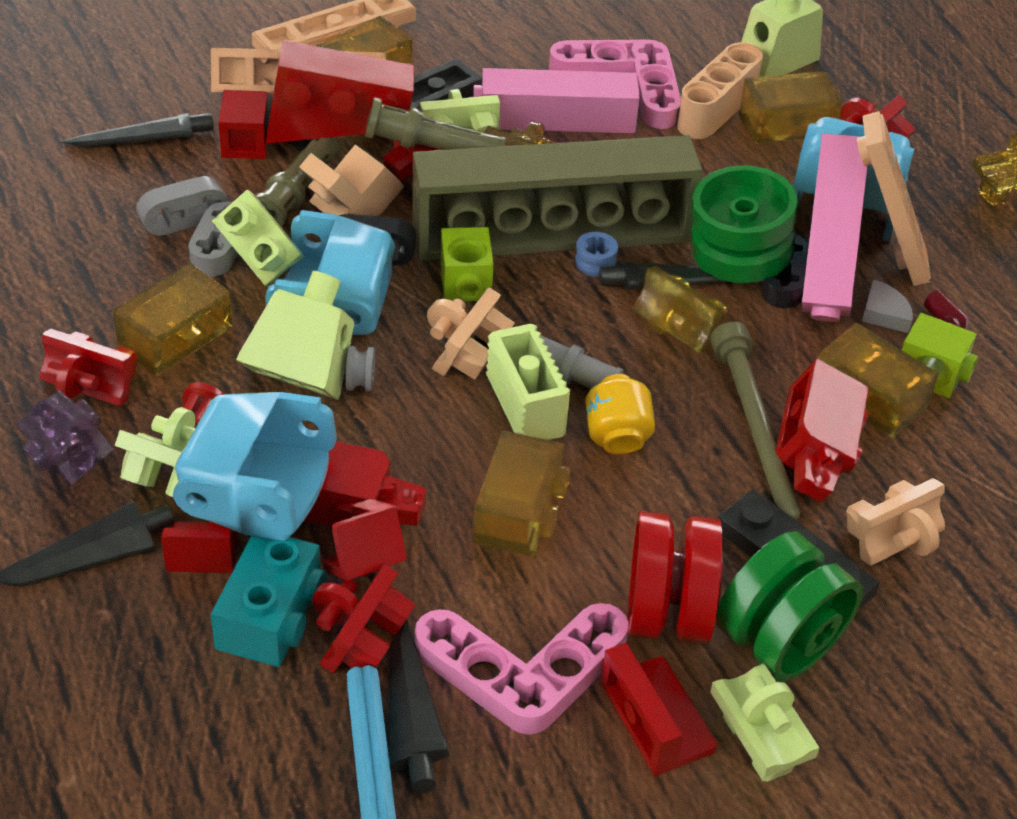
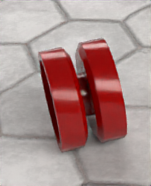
M638 512L629 582L628 636L657 639L664 631L669 604H673V629L679 641L702 644L710 643L720 601L723 576L722 527L719 518L689 516L681 530L678 550H674V524L667 513Z

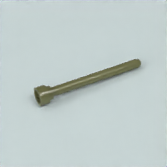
M740 322L724 323L718 326L710 336L715 357L730 368L775 505L797 520L800 516V509L785 466L775 452L777 443L748 361L753 349L748 328Z

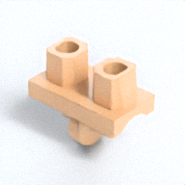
M488 287L468 315L465 312L466 304L461 299H454L453 301L439 299L431 305L427 312L428 322L432 327L430 334L437 340H441L443 337L449 338L445 344L444 352L432 367L434 371L444 377L449 369L454 366L474 380L477 378L487 364L486 358L489 355L487 353L488 348L473 339L476 335L488 343L489 339L487 336L494 331L512 328L515 322L494 308L501 296L499 293Z
M932 478L915 487L903 480L890 486L885 494V501L876 506L865 500H860L848 506L847 531L859 539L860 559L872 566L906 548L920 556L934 552L939 547V532L945 530V521L940 509V499L945 493L944 484Z

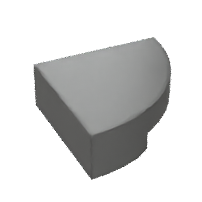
M873 279L862 322L909 333L913 321V312L909 302L893 287Z

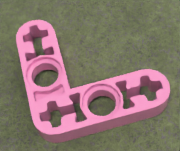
M655 40L559 41L551 46L549 70L637 73L639 110L643 122L657 129H667L677 124L681 97L670 53L663 43ZM649 82L660 83L662 85L650 84Z
M598 603L590 605L583 609L526 664L458 614L449 610L439 609L429 611L418 620L415 628V645L422 663L509 728L522 734L531 735L547 729L602 674L605 650L626 643L629 622L626 615L619 608L611 604ZM606 628L612 631V635L606 632L601 633L592 642L591 650L587 647L591 642L592 629L599 633ZM433 635L440 640L433 643L430 641V638ZM446 635L451 636V644L441 638ZM457 653L460 656L458 660L455 661V654ZM567 658L576 661L582 670L575 676L566 677L555 673L550 665L557 659ZM478 662H490L496 665L500 673L493 679L479 680L473 677L468 669ZM511 681H514L513 689L509 687ZM519 699L525 703L536 699L540 701L539 708L530 704L523 709L519 707Z

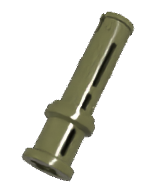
M376 97L373 99L365 130L366 138L372 139L376 135L400 141L402 147L405 148L415 147V144L439 150L505 146V137L486 134L422 117L423 112H420L417 108L412 107L407 111L384 105L382 100Z
M337 137L312 139L309 145L301 151L285 171L274 173L267 180L266 189L262 193L255 194L256 198L280 227L286 223L288 212L296 210L304 202L305 190L313 181L299 166L310 153L327 165L340 151V142Z

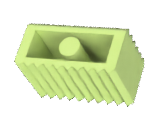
M527 324L494 331L487 336L489 339L487 343L489 347L487 353L489 356L486 358L488 361L486 365L488 371L485 373L519 443L525 446L563 437L566 433L570 389L566 388V381L562 380L563 374L559 373V367H556L555 360L551 359L552 353H549L548 346L544 345V339L541 338V333L537 331V326Z

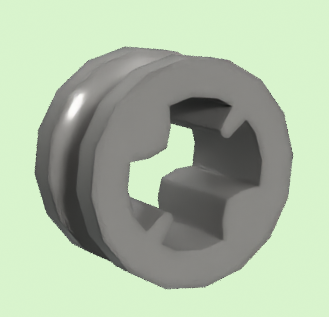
M349 346L346 363V390L354 391L356 386H362L365 392H372L375 377V347H368L365 352H359L356 346Z

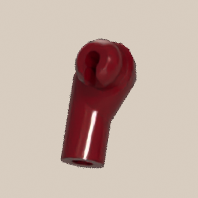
M935 290L927 296L924 301V307L935 318L966 330L968 329L969 316L943 291Z

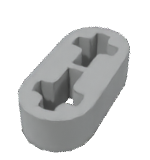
M202 176L146 192L139 199L136 211L145 229L153 235L161 236L198 226L204 212L215 203L228 202V199L220 184L214 178ZM159 209H162V214H161V215H158V214H159V211H158Z
M220 202L210 206L204 212L189 241L190 265L192 270L199 275L214 277L228 272L238 255V252L212 222L232 202Z

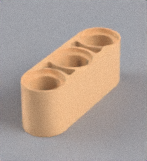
M740 42L729 45L684 86L677 122V129L681 134L690 135L692 139L710 137L754 96L757 91L763 58L762 51L758 47Z

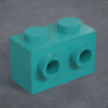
M251 536L210 614L216 650L276 667L281 666L289 647L296 648L299 645L306 626L305 613L310 603H313V594L327 580L326 570H322L320 567L319 545L291 537L286 541Z

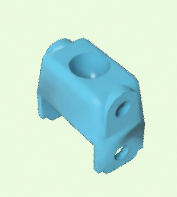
M823 117L816 124H809L801 149L796 177L792 185L796 191L798 206L803 192L815 195L822 133L862 137L865 136L863 125L831 117ZM889 132L905 184L907 185L908 173L915 148L910 147V141L907 137ZM868 165L863 208L888 213L873 165ZM888 215L882 240L890 242L894 227Z
M301 210L300 215L294 217L292 221L291 240L303 253L304 257L291 266L284 280L276 279L275 284L268 287L265 295L266 306L274 292L278 289L303 296L312 271H319L341 281L332 306L344 310L354 320L352 335H366L374 332L392 276V258L395 251L394 240L387 231L335 214ZM308 233L316 234L320 237L321 241L311 242L305 235Z
M285 392L224 394L216 396L210 402L176 462L175 470L178 483L173 490V498L176 504L193 517L210 521L244 535L286 541L309 514L322 489L328 469L329 450L333 449L337 441L333 411L327 405L321 404L320 397ZM302 421L314 423L319 430L306 428Z

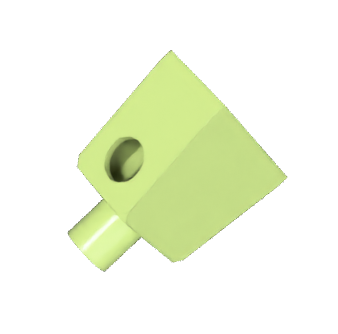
M764 0L755 4L751 9L741 43L755 45L762 51L763 58L758 80L762 85L819 60L823 10L819 4L813 0Z
M312 271L303 296L282 289L275 291L236 360L252 372L338 400L341 394L347 353L354 328V320L344 310L332 306L341 281L328 274Z

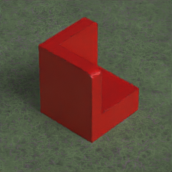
M223 91L218 121L221 158L266 159L265 120L268 105L267 92Z
M373 499L351 505L353 517L332 525L337 555L322 560L324 570L328 574L348 581L380 570L383 564L391 566L406 561L407 557L396 506Z
M210 521L209 523L175 522L171 528H164L161 542L166 572L232 573L239 532Z

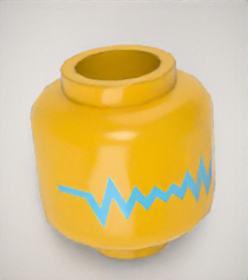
M613 374L602 379L601 383L594 386L587 394L585 402L589 436L598 446L604 447L607 452L620 455L636 452L644 446V442L654 433L655 419L651 392L642 382L631 379L624 374Z

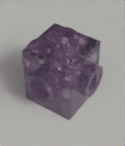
M59 390L48 398L36 403L31 408L29 414L16 423L17 427L29 441L22 447L29 458L43 472L51 466L71 485L114 450L97 428L102 421L96 412L83 399L73 403Z

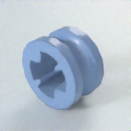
M588 232L577 240L575 265L580 272L588 276L598 277L600 266H616L618 244L612 236L603 232Z

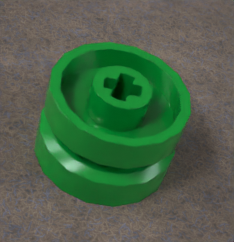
M750 165L729 166L708 174L698 182L692 195L693 226L691 228V248L695 262L704 272L719 280L734 283L760 282L767 277L778 275L789 265L794 253V225L797 219L798 207L795 188L784 176L767 168Z
M797 531L783 533L771 540L746 562L721 597L716 613V626L742 648L753 647L754 660L760 665L765 664L772 676L781 682L794 679L804 673L831 649L851 623L863 599V586L836 563L824 565L825 554Z

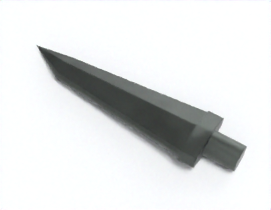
M184 113L174 117L84 134L60 141L59 143L92 147L179 137L188 138L193 137V133L212 131L214 126L211 113L192 116Z
M619 261V266H600L598 273L600 285H623L627 290L729 282L719 280L704 272L699 265Z
M134 501L123 505L121 509L1 570L0 584L22 587L138 553L144 554L155 549L151 534L175 524L171 511L167 505L141 514Z
M406 619L390 645V751L388 756L391 770L409 769L412 790L424 793L431 791L436 786L433 763L448 757L450 752L409 622Z

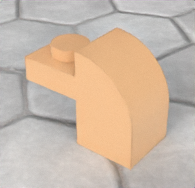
M356 144L335 170L312 153L299 166L313 180L308 188L315 194L309 202L327 214L379 216L404 187L383 164Z

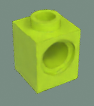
M489 227L441 228L440 267L444 299L451 301L461 299L463 302L478 301L488 287L492 288L494 265Z
M920 313L904 341L894 377L950 398L958 382L968 383L975 369L979 356L972 354L971 350L977 333Z

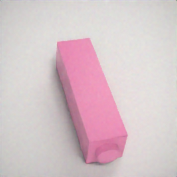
M483 68L482 85H474L473 97L498 95L500 101V130L635 134L639 107L637 73Z
M822 133L802 298V312H810L811 318L818 321L838 322L840 321V316L850 317L867 166L863 165L858 149L857 138L859 136Z

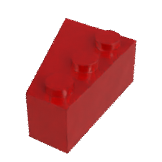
M282 40L265 144L365 134L374 97L381 99L384 105L409 111L414 92V65Z

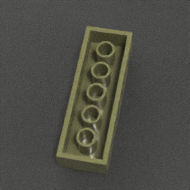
M690 135L413 152L412 225L417 233L416 247L419 261L440 259L441 228L489 227L492 256L576 250L577 240L588 232L606 233L617 241L618 247L691 242V228L693 226L692 195L698 182L701 181L703 171Z

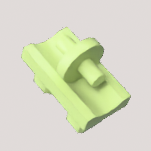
M454 89L449 90L448 100L420 102V112H423L422 117L486 134L499 135L500 101L498 95L462 98L460 90Z
M249 190L241 194L212 220L267 287L272 285L284 271L304 257L294 242Z
M183 407L177 408L169 419L159 415L153 419L151 429L163 434L162 439L140 432L135 435L127 431H119L115 446L126 449L120 478L139 485L154 487L161 464H168L174 468L165 493L173 497V490L178 483L175 470L176 462L195 430L194 412Z
M765 664L755 666L737 678L720 679L712 683L710 693L722 710L723 719L732 733L737 734L752 758V765L762 781L768 782L789 774L794 766L817 757L820 747L792 706L794 694L787 684L775 681Z

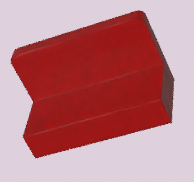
M627 642L605 650L600 684L654 776L661 775L715 753L717 741L664 657L659 656L639 663Z

